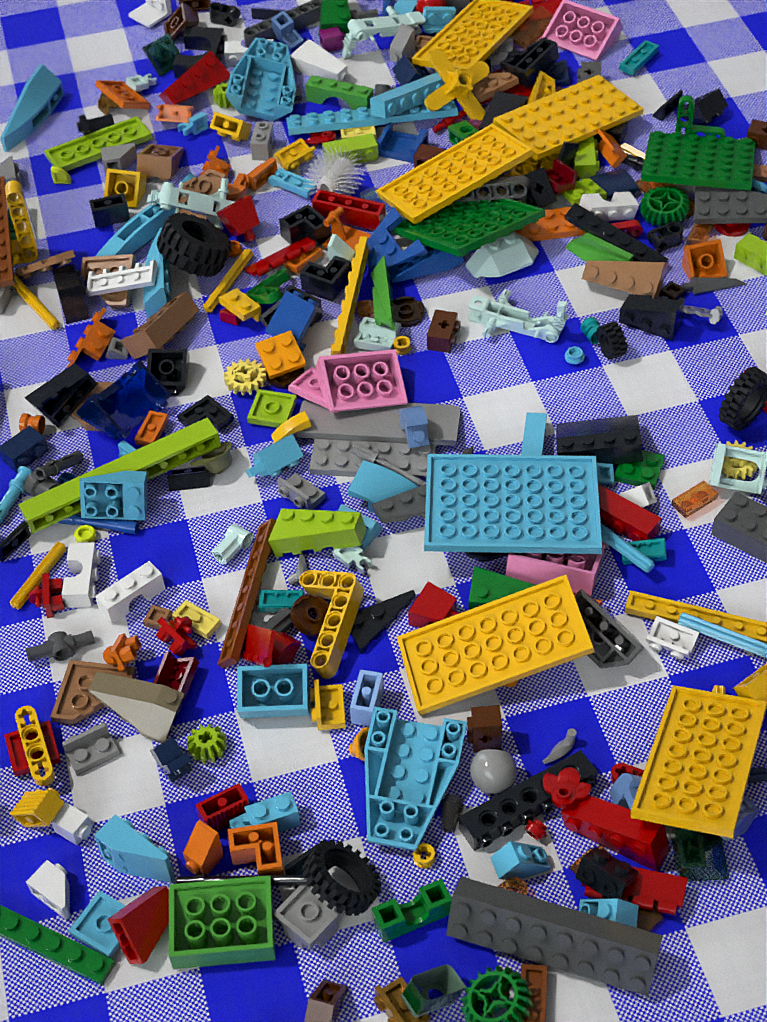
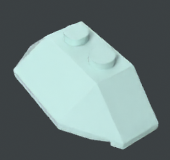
M512 232L508 236L496 239L493 243L481 246L468 260L466 268L474 278H480V276L501 277L532 265L539 250L529 239L516 232Z

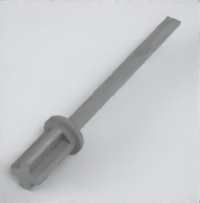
M357 442L354 444L351 453L368 462L378 463L419 486L426 484L425 481L379 458V451L376 453Z

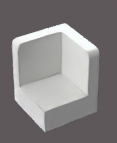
M650 482L620 493V496L642 508L657 502Z

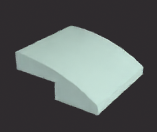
M364 317L359 325V333L353 341V347L371 351L392 350L394 348L393 341L399 335L401 323L395 322L396 330H391L389 325L383 324L379 326L376 325L374 318Z

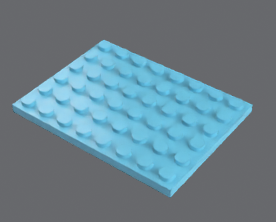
M427 454L424 551L602 554L596 456Z

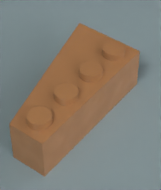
M587 261L582 279L627 293L650 295L652 298L658 299L669 264L665 262Z
M187 291L173 297L158 310L159 312L146 319V323L132 331L133 335L126 336L121 340L133 359L147 355L148 349L163 350V345L172 341L175 338L174 334L181 332L185 328L184 324L195 319L194 315L199 311V308Z

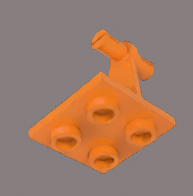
M338 207L335 211H331L328 214V217L323 220V224L326 227L331 225L332 234L339 236L355 251V245L359 243L360 236L369 239L372 234L342 225L339 216L344 213V209ZM331 236L322 244L324 248L328 249L327 246Z

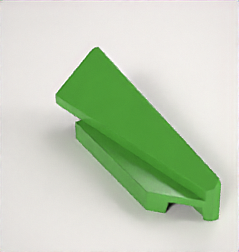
M588 232L579 238L575 237L566 245L567 250L585 262H633L634 258L633 254Z
M383 256L371 273L375 286L372 287L374 319L376 325L382 326L386 324L389 325L391 330H396L390 273L385 256Z

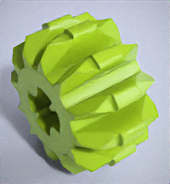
M228 82L216 85V88L213 89L214 102L220 108H233V105L226 97Z
M209 723L207 727H203L200 724L199 730L192 729L191 736L187 738L188 752L195 761L201 759V762L205 764L207 760H211L214 763L215 757L222 758V751L227 749L226 735L224 732H221L219 726L213 728V725Z

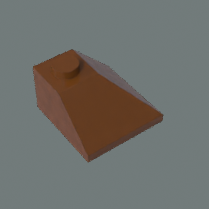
M182 2L164 23L166 42L170 44L182 37L186 26L197 27L199 23L198 12Z

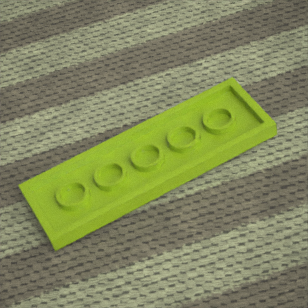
M138 116L44 150V153L52 166L59 167L67 172L101 159V148L130 143L138 145L151 140L152 135Z

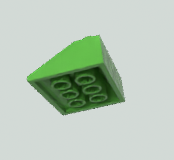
M271 876L169 884V959L172 968L182 969L276 960Z

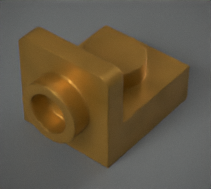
M101 92L98 108L104 114L108 115L110 107H120Z

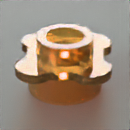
M373 300L357 302V315L363 318L373 315Z

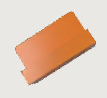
M598 129L597 132L602 137V140L597 144V148L611 167L616 169L626 158L627 154L612 135Z
M270 157L246 175L249 189L253 191L258 190L268 182V178L271 175H275L277 171L276 159Z

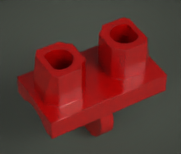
M49 573L42 574L43 590H41L40 586L35 587V590L29 593V601L35 604V607H41V604H43V608L46 609L47 618L54 617V611L65 609L62 595L53 596L54 593H62L63 579H51Z
M177 616L174 620L170 621L161 617L157 621L161 627L156 636L165 643H168L172 637L175 639L169 646V650L173 654L181 656L187 648L195 649L197 644L189 636L193 632L191 629L193 622L188 616L182 618Z

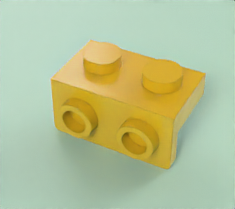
M300 138L276 152L274 158L284 170H295L301 163L309 162L313 159L316 148L314 146L309 148L304 140Z
M237 288L219 297V303L242 321L251 317L257 322L260 321L258 318L261 315V306Z
M315 679L314 688H310L311 702H315L316 706L311 708L312 722L317 721L318 730L346 728L342 684L319 686V679Z

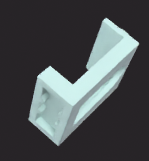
M717 443L708 485L761 494L762 490L765 491L767 486V478H764L765 471L767 470V452ZM724 456L755 462L759 468L758 477L753 481L720 477Z

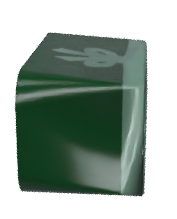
M442 965L414 975L401 994V998L412 1015L417 1018L453 1004L466 986L450 965ZM431 989H438L444 996L430 1000L428 992Z

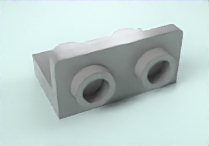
M294 473L287 480L281 477L277 479L279 494L283 498H288L300 509L313 510L326 498L325 492L297 473Z
M106 723L92 726L89 730L71 736L62 742L65 753L76 775H80L120 755Z

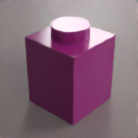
M337 26L319 30L320 45L324 50L331 52L343 49L344 34L340 32Z

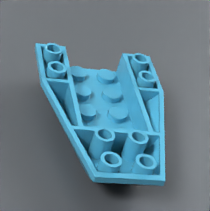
M256 37L230 74L226 97L240 114L274 121L292 112L296 84L288 45Z
M374 707L364 748L368 843L412 851L417 850L459 767L467 728L466 721L444 718L442 726L401 720L398 719L397 710Z

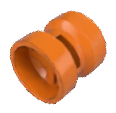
M23 413L19 420L20 432L30 425L42 435L45 430V417L43 415L32 416L31 414Z

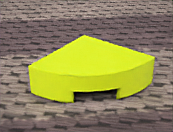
M51 166L50 171L54 184H71L72 179L65 170Z

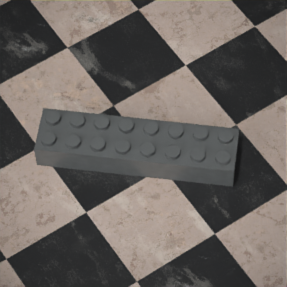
M462 876L453 892L446 933L450 937L645 996H649L663 935Z

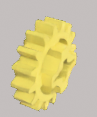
M249 358L245 362L239 359L237 364L232 362V367L227 366V372H224L225 386H228L229 391L234 390V394L241 392L242 396H244L245 392L252 395L253 390L257 392L259 387H264V382H267L266 369L263 368L262 363L257 364V360L249 362Z
M735 440L734 444H731L729 441L726 442L728 446L753 450V446L746 447V442H743L741 445L738 444L737 440ZM724 456L721 475L726 474V478L732 476L736 480L738 477H741V479L745 480L746 475L752 477L753 472H757L758 465L749 460Z

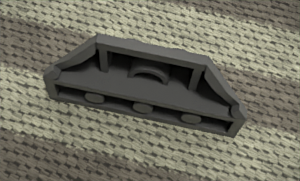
M580 589L574 597L595 651L587 656L601 669L629 665L644 647L606 608L584 590Z

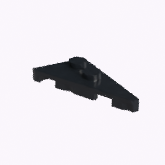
M414 590L357 612L350 635L360 654L364 653L366 646L373 639L376 640L381 635V632L386 630L397 619V614L404 607L407 608L412 603V600L415 598Z

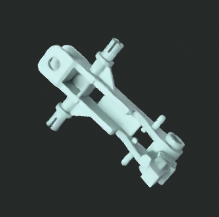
M392 6L386 8L389 16L351 19L348 22L350 32L349 34L346 33L347 37H344L345 40H343L342 57L344 60L350 58L352 50L358 41H364L368 38L375 41L373 35L380 33L381 37L395 36L402 23L412 29L415 28V35H421L422 30L418 24L425 23L426 19L418 11L399 15Z
M226 178L221 179V187L218 189V192L210 196L182 189L183 182L181 181L179 188H176L173 183L164 182V185L161 186V191L152 190L147 198V203H151L153 206L157 203L164 210L175 208V213H179V209L204 215L214 226L219 227L221 230L224 227L216 212L235 201L226 200V196L229 194V190H227L229 179ZM179 194L183 195L182 197L184 198L186 195L188 196L187 205L184 202L178 203ZM214 203L216 204L215 212L213 211Z
M504 290L502 295L498 297L497 302L476 295L472 297L469 303L471 312L468 320L481 325L485 324V329L482 333L484 338H489L491 332L495 331L496 328H502L554 343L558 340L569 316L566 314L567 301H559L555 317L548 316V312H545L543 317H529V311L512 307L508 303V298L511 295L509 290Z

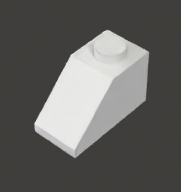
M46 860L26 881L31 894L67 920L70 917V885L66 877L67 871L58 863L53 865Z

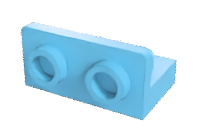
M424 7L422 15L426 21L421 24L424 32L429 34L439 33L455 17V7Z

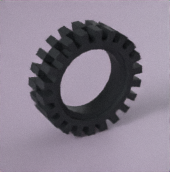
M750 367L744 373L742 372L739 375V379L736 378L734 380V385L729 387V393H726L724 396L726 399L721 402L722 407L719 408L720 421L734 430L740 431L744 430L745 426L748 427L750 422H754L755 416H759L761 413L760 409H764L766 405L764 403L767 401V373L757 367Z
M325 840L315 847L304 862L302 870H304L303 877L307 879L305 882L307 887L313 886L311 893L313 895L319 894L318 900L321 903L324 900L329 902L327 905L329 909L332 910L336 906L337 913L342 914L345 911L346 916H351L352 914L358 916L360 913H365L381 892L380 887L382 884L378 880L380 878L379 873L373 872L376 869L373 864L368 865L369 859L366 856L362 859L359 856L362 852L358 849L353 852L352 846L349 844L344 847L342 841L335 843L334 840H329L328 842ZM325 864H331L344 870L355 881L359 892L347 889L339 884L330 875Z

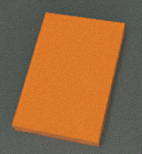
M96 80L95 86L122 109L150 108V103L126 85L124 81Z

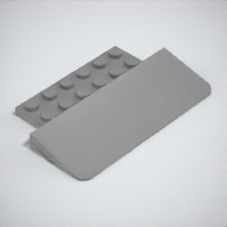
M305 399L301 404L299 413L306 412L312 427L294 433V436L298 438H315L309 468L311 475L355 477L364 460L351 453L354 444L357 442L376 453L379 451V458L426 481L427 454H436L437 445H457L460 408L455 405L408 403L406 405L330 413L329 409ZM422 406L427 416L428 424L426 425L430 445L408 449L406 432L401 430L398 410Z

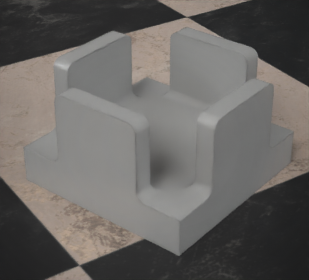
M300 885L273 913V918L283 926L284 935L302 950L305 946L311 949L316 943L322 948L338 931L337 921L345 914V911L342 914L337 913L336 906L332 910L327 907L329 902L326 900L321 903L318 900L320 895H313L311 893L313 886L307 887V885Z

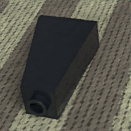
M495 91L479 126V131L493 124V118L527 105L528 97Z

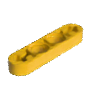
M22 706L16 711L15 719L30 772L35 784L47 786L53 782L55 773L39 719L33 707ZM29 715V720L31 723L29 725H26V722L24 720V716ZM29 733H38V736L35 739H26V736ZM36 751L44 752L43 756L39 759L31 758L32 754ZM43 766L45 770L46 776L41 777V773L39 770V767Z

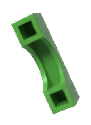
M313 75L305 84L307 102L322 105L326 98L338 97L343 99L350 106L351 110H356L358 107L371 108L370 98L374 97L373 88Z

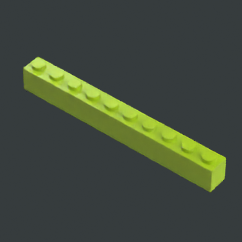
M207 417L18 504L22 516L32 534L81 512L80 478L121 471L147 472L148 481L221 447L219 434Z

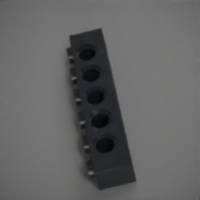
M582 750L462 814L458 817V829L474 851L479 848H486L492 844L493 840L501 836H508L520 825H527L528 820L533 821L540 814H547L555 808L551 794L546 792L543 787V777L546 773L558 776L564 768L573 767L580 774V782L591 784L592 789L596 784L598 771ZM531 800L534 803H526L525 801ZM510 811V812H513L514 814H512V815H507V814H505L504 812ZM484 823H492L493 825L485 826Z

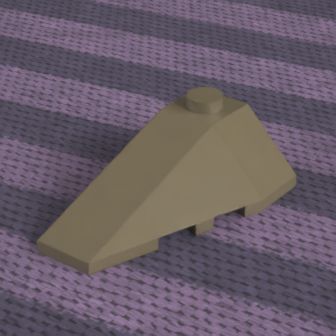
M98 671L88 688L89 694L107 708L113 709L121 716L120 718L123 721H128L137 728V732L142 736L160 743L167 740L181 710L185 694L161 684Z

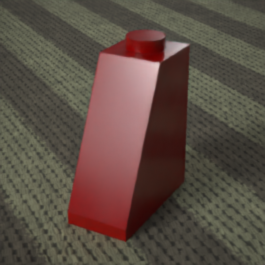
M167 886L152 887L107 919L129 964H144L169 924V889Z

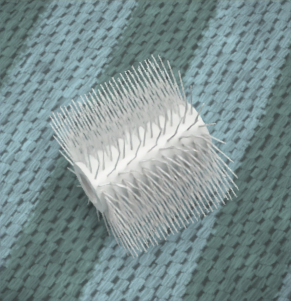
M340 144L341 157H338L337 150V156L334 157L335 153L332 152L331 154L324 147L325 155L329 158L328 161L323 154L321 157L323 161L318 158V165L316 163L311 164L314 169L307 168L311 173V177H315V179H311V182L315 180L314 186H317L315 188L334 193L339 192V194L342 192L344 195L346 192L351 193V188L359 189L357 184L362 185V183L358 179H364H361L360 176L358 178L357 171H351L355 168L352 167L354 165H351V163L355 161L350 162L345 158V151L344 157L342 156Z

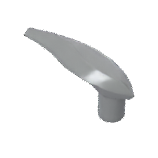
M303 552L299 556L296 573L287 577L291 585L298 582L301 574L307 571Z
M575 729L567 730L566 738L554 746L551 753L542 760L543 764L561 758L572 749L577 734Z

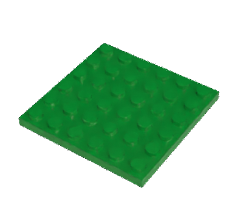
M662 131L650 132L641 181L751 190L755 141L750 138H717L714 135L704 137L697 134L681 135L678 132L671 134L663 133Z
M512 199L453 202L426 217L421 222L413 224L410 220L406 219L391 231L393 234L410 239L411 241L418 239L422 245L430 246L433 249L453 254L456 257H463L472 250H478L487 243H493L500 237L508 236L515 230H521L530 223L538 222L539 219L545 217V209Z

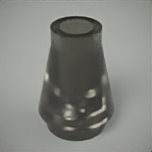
M447 794L441 801L442 831L448 833L455 832L458 817L462 815L465 808L462 797Z

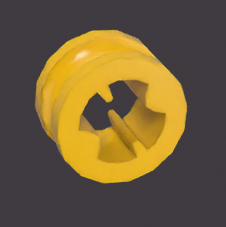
M399 336L394 339L393 345L397 354L405 355L410 352L411 346L408 337Z
M420 843L417 850L413 851L414 864L422 869L431 867L435 862L434 848L430 844ZM422 852L427 853L425 860H422L420 857Z

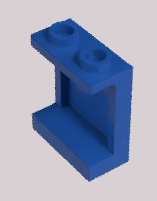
M389 122L387 127L383 129L381 137L376 141L378 156L414 163V155L420 145H428L429 143L428 129L422 128L417 136L394 131L393 123Z
M286 290L265 332L276 336L291 330L300 351H304L306 344L302 343V340L316 313H322L323 310L318 307L319 303L310 298L308 301L304 300L305 295L295 290L293 293Z

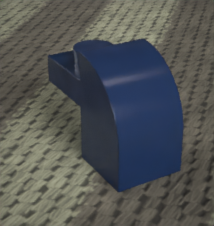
M174 737L150 750L159 768L170 782H174L192 771L189 762L192 760L188 753H182Z

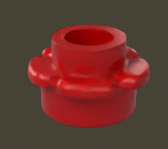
M535 819L534 822L531 820L527 821L528 825L525 831L532 838L540 842L543 837H547L545 832L547 827L538 819Z

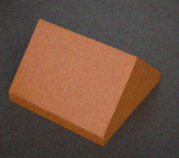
M721 239L684 246L681 267L689 281L691 277L720 278L728 276Z

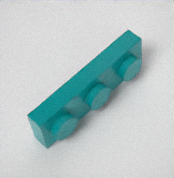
M645 40L619 64V70L634 75L659 51V45Z

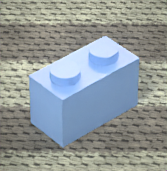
M360 670L350 705L351 723L370 726L374 707L380 706L384 690L383 673Z

